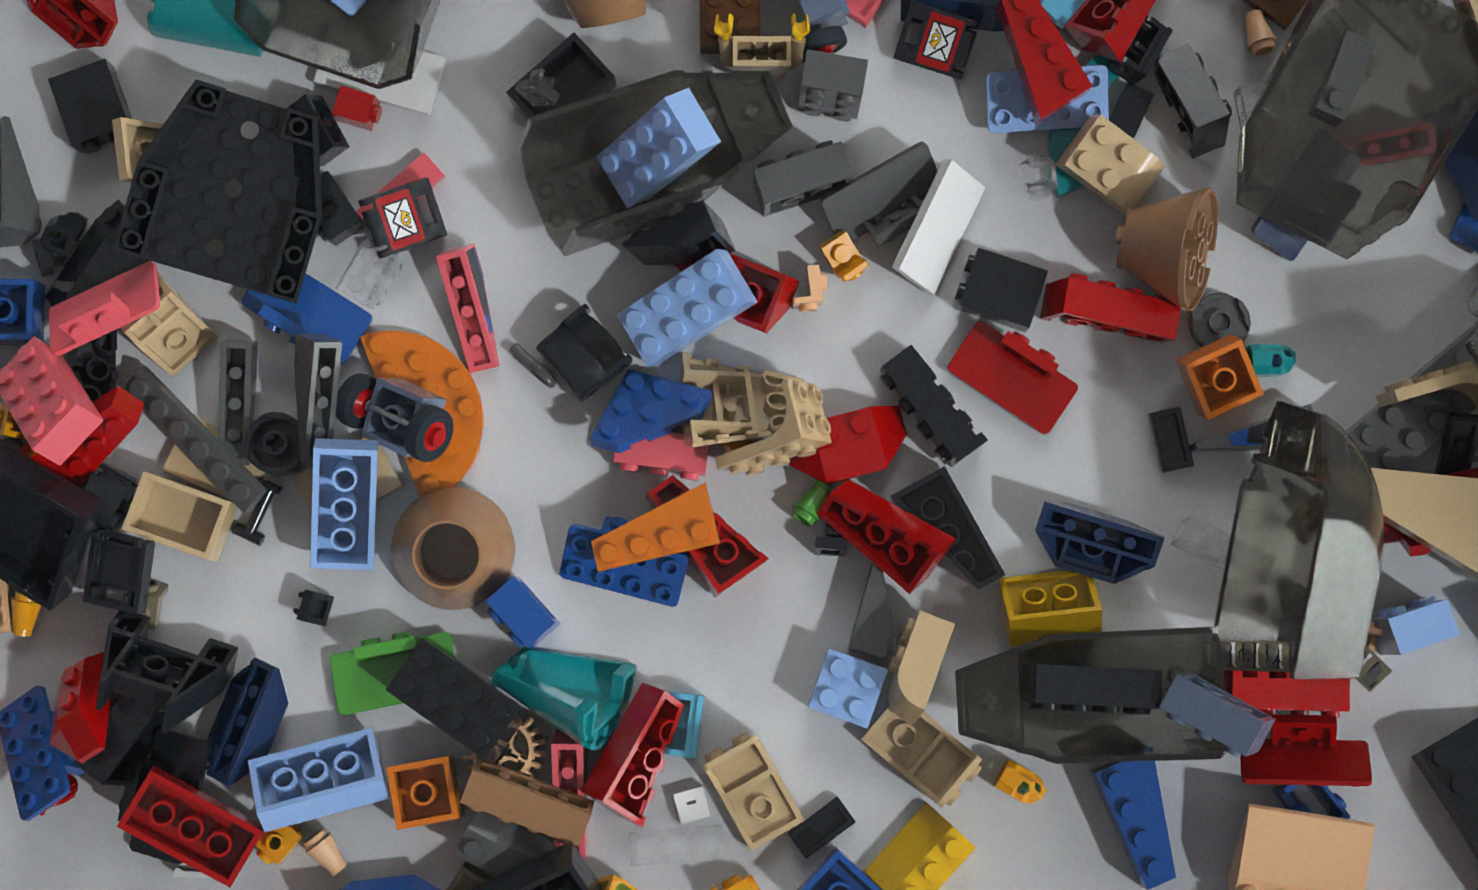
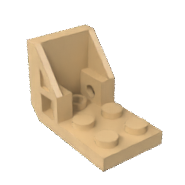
M157 271L160 296L159 309L120 328L139 349L173 377L216 340L218 336Z

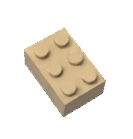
M143 471L121 530L208 561L218 562L238 507L231 501Z

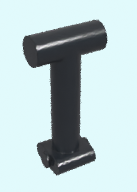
M262 479L260 482L267 491L254 507L246 526L237 522L232 530L233 534L258 546L262 545L265 535L257 532L274 494H280L283 489L282 486L267 479Z

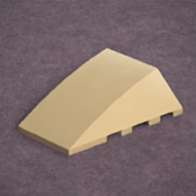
M682 351L679 382L711 390L712 400L702 419L690 420L689 425L688 423L682 424L684 444L690 447H699L770 437L781 427L786 415V398L782 382L787 379L804 382V379L764 370L763 374L751 372L748 366L737 364L736 368L719 364L718 359L707 357L706 361L692 358V353Z

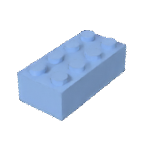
M687 88L660 100L596 157L628 209L653 198L718 145L721 140L690 89Z
M716 249L616 315L645 365L652 367L661 365L756 304L757 300L728 251Z
M315 438L313 447L310 568L374 570L378 440Z
M372 728L248 760L256 814L265 832L389 799L380 751Z

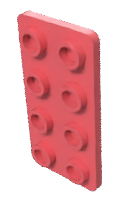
M148 261L51 307L49 310L51 352L56 356H60L158 310L160 307L157 266L152 261Z

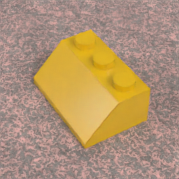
M1063 570L998 579L1003 623L1009 647L1101 637L1102 607L1092 577Z
M926 802L867 866L864 872L882 890H938L976 847Z

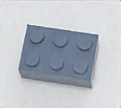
M1192 672L1178 673L1159 707L1167 712L1165 716L1171 721L1183 725L1184 722L1195 727L1194 733L1207 741H1212L1213 738L1224 744L1223 750L1238 758L1241 755L1246 757L1258 753L1276 720Z

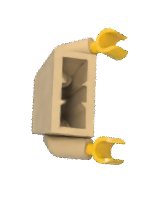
M729 13L727 23L721 22L719 14L716 15L714 31L720 36L718 42L721 62L725 67L735 70L740 79H783L789 70L797 68L802 63L806 41L804 36L810 32L807 14L805 15V20L801 23H796V14L791 15L792 36H732L733 15Z

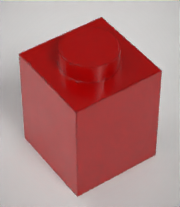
M340 85L332 111L334 118L338 122L372 131L374 123L377 124L382 114V106H380L377 97L373 94Z

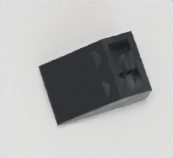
M704 200L689 203L677 214L661 218L657 221L656 225L646 230L637 231L629 239L622 242L623 247L644 265H693L716 249L727 250L729 254L735 251L723 220Z

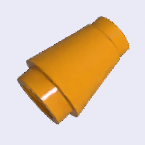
M15 591V596L11 597L12 634L32 636V630L34 629L41 605Z

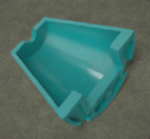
M151 0L155 6L153 12L149 11L147 13V24L150 33L158 38L260 57L264 50L266 51L270 48L274 39L271 30L275 24L281 25L285 21L289 5L284 0Z
M523 647L514 656H511L508 662L495 669L491 683L584 748L598 750L611 738L622 718L619 715V711L623 708V702L628 703L637 665Z

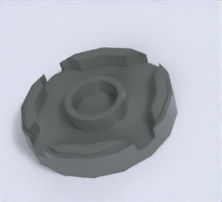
M1219 292L1209 294L1200 300L1198 306L1190 312L1188 325L1190 335L1196 344L1203 347L1230 334L1242 339V342H1244L1248 331H1250L1251 320L1249 311L1241 300L1227 293Z

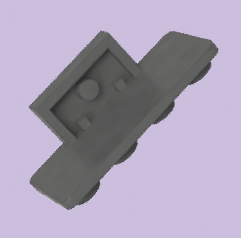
M920 141L824 195L820 199V204L833 234L835 235L843 229L853 241L867 233L878 246H881L909 230L938 172L928 145Z

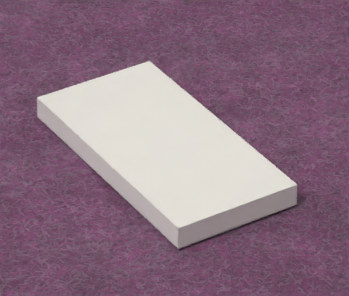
M331 25L313 82L338 91L341 85L373 94L381 103L430 116L447 59L440 55Z
M944 158L892 265V268L923 291L932 295L935 294L985 190L982 184L953 160Z

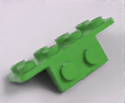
M410 631L392 634V640L380 642L379 637L361 641L362 646L355 647L352 651L333 654L330 657V667L338 712L341 715H349L404 704L386 691L391 681L421 638L432 642L455 658L451 634L442 632L418 637L411 636Z

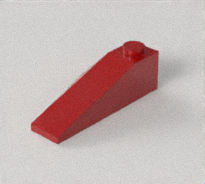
M730 253L735 265L757 300L756 304L734 317V319L741 324L767 334L789 310L800 281ZM674 265V266L677 267V268L682 272V271H684L685 269H687L688 267H690L691 265Z

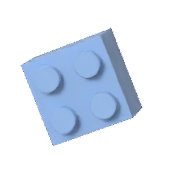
M1435 596L1419 597L1407 601V608L1403 605L1377 611L1379 617L1369 620L1375 622L1374 628L1383 630L1382 636H1377L1376 640L1381 655H1402L1460 635L1448 600H1436Z
M828 648L807 707L868 729L888 669Z

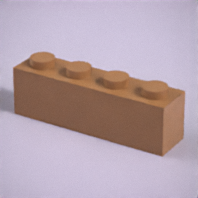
M478 757L460 800V803L465 804L473 811H483L492 814L505 823L513 822L519 824L535 834H546L554 837L562 844L572 841L578 847L591 817L595 802L594 800Z

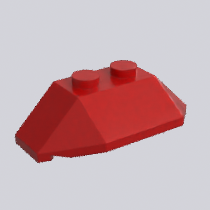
M26 0L31 12L76 49L106 46L118 23L115 0Z
M899 405L870 406L828 417L827 420L831 427L829 434L832 443L816 448V453L811 456L798 457L797 455L789 458V466L826 485L886 470L907 436Z
M104 652L86 657L75 665L66 668L61 676L56 695L49 744L82 764L105 750L111 696L100 711L96 710Z

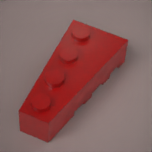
M999 0L996 8L1008 44H1010L1014 63L1017 71H1019L1024 86L1023 90L1033 113L1034 123L1037 125L1087 94L1093 85L1039 0Z
M1085 0L1064 26L1082 50L1121 62L1156 0Z
M1071 273L1069 277L1047 283L1045 286L1040 319L1051 321L1052 318L1063 317L1066 318L1065 324L1073 326H1089L1091 323H1094L1095 330L1119 332V329H1123L1124 336L1160 343L1176 339L1181 308L1160 294H1154L1151 297L1143 295L1144 291L1138 288L1127 287L1123 290L1115 288L1116 284L1113 282L1099 280L1095 283L1087 281V276Z
M119 386L93 401L92 403L103 418V421L61 465L33 451L28 443L22 446L19 452L80 487L135 428L145 403Z
M672 475L648 491L645 498L650 506L655 509L690 489ZM713 512L720 544L685 552L689 555L690 563L714 597H717L760 567L769 558L762 552H759L744 536L729 526L720 515Z
M849 479L829 493L817 512L818 516L909 594L928 579L956 540V538Z
M1218 670L1219 688L1268 715H1278V710H1289V715H1309V711H1320V715H1336V717H1340V711H1350V674Z
M642 682L580 792L620 818L643 828L646 820L643 813L647 801L652 802L655 789H652L657 772L663 770L666 761L664 759V751L666 745L672 743L684 704L666 691Z

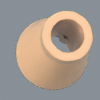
M1253 10L1246 13L1244 19L1246 22L1248 51L1252 52L1254 57H1263L1271 54L1276 50L1277 38L1263 17L1262 11Z
M324 828L318 830L303 843L307 848L305 852L328 870L332 876L347 866L331 832L327 833Z

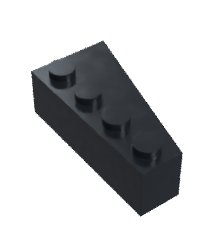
M945 466L891 495L903 510L956 538L945 555L978 590L1006 575Z

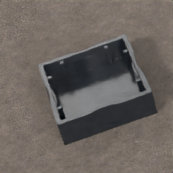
M1 441L0 579L15 591L51 611L72 593L104 502Z

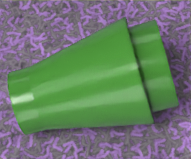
M816 480L814 485L792 505L794 509L791 513L792 517L807 527H812L814 522L818 523L820 516L817 515V512L832 489L828 485Z

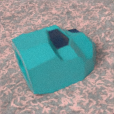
M1253 344L1246 347L1257 377L1284 375L1296 363V353L1288 346Z

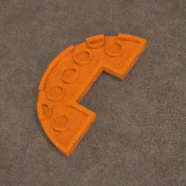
M381 331L360 336L376 379H403L447 399L444 410L452 416L454 430L445 452L431 462L419 461L413 457H405L419 497L433 490L457 487V484L472 468L477 458L484 429V411L481 396L468 369L447 348L419 334L405 331Z

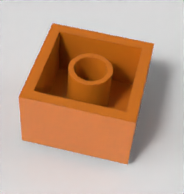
M1232 334L1175 359L1197 414L1206 420H1210L1264 395L1242 339Z
M453 754L386 767L397 830L459 819L464 816L462 803H460L461 796Z

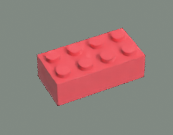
M35 336L19 349L18 353L5 367L0 369L1 398L31 449L54 463L61 465L102 423L103 418L63 355H54L50 350V346Z

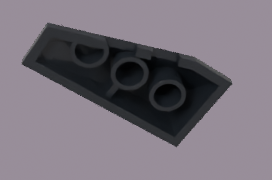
M119 199L95 219L45 295V298L52 307L149 261L112 250L125 205Z
M117 329L81 345L65 355L64 359L92 402L116 388V381L118 380V370H116Z

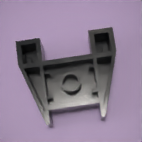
M119 610L108 625L96 710L100 711L114 692L164 709L165 713L161 732L167 733L222 694L233 676L239 647L209 638L200 653L195 655L148 639L147 635L151 617Z

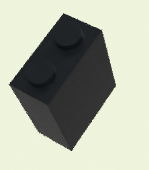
M105 58L48 79L70 144L80 153H93L101 149V145L109 142L115 143L112 120L119 117L132 119L115 68Z
M978 248L975 255L969 254L964 267V272L968 273L966 283H959L954 300L959 301L957 310L1026 332L1030 328L1048 270L982 248Z

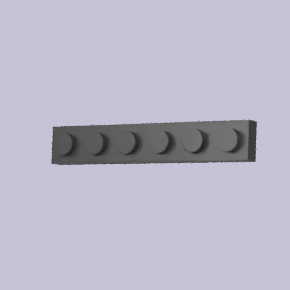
M139 366L123 389L144 402L143 410L244 514L250 513L267 489L147 366Z

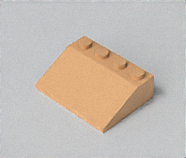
M1248 803L1226 878L1228 890H1365L1375 825L1370 822Z

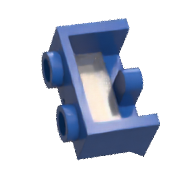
M1280 784L1272 789L1288 810L1345 819L1351 817L1345 809L1347 805L1338 794L1332 793L1328 786Z

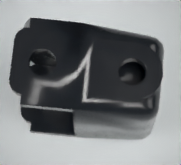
M587 304L577 308L536 347V350L581 402L612 381L633 362V358L629 354L624 355L611 334L598 321L588 315L591 310Z

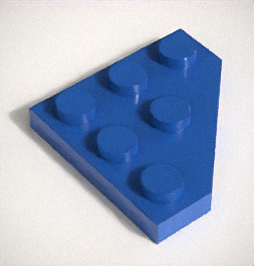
M628 369L589 438L591 446L621 453L631 449V444L647 439L648 442L672 433V428L685 423L689 425L690 420H701L712 400L711 390Z

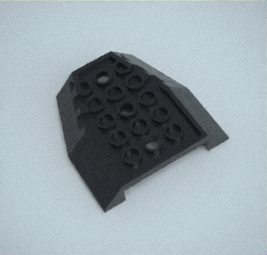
M195 79L137 162L112 250L297 304L322 219L318 117L288 107L285 109L228 91L226 88ZM249 121L256 123L259 127V133L253 139H247L241 134L242 125ZM235 180L241 184L242 192L238 197L229 198L226 196L224 186L228 181ZM213 239H219L225 245V251L219 257H213L207 251V245Z

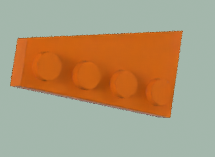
M705 482L591 541L598 572L720 544L707 483Z

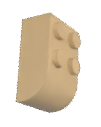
M1101 114L1089 116L1055 164L1124 216H1126L1128 209H1135L1165 168V165L1157 156Z
M921 610L914 619L909 617L906 626L903 627L897 642L902 646L899 645L888 667V672L892 673L887 688L889 704L897 716L911 724L917 721L927 706L955 626L952 622Z

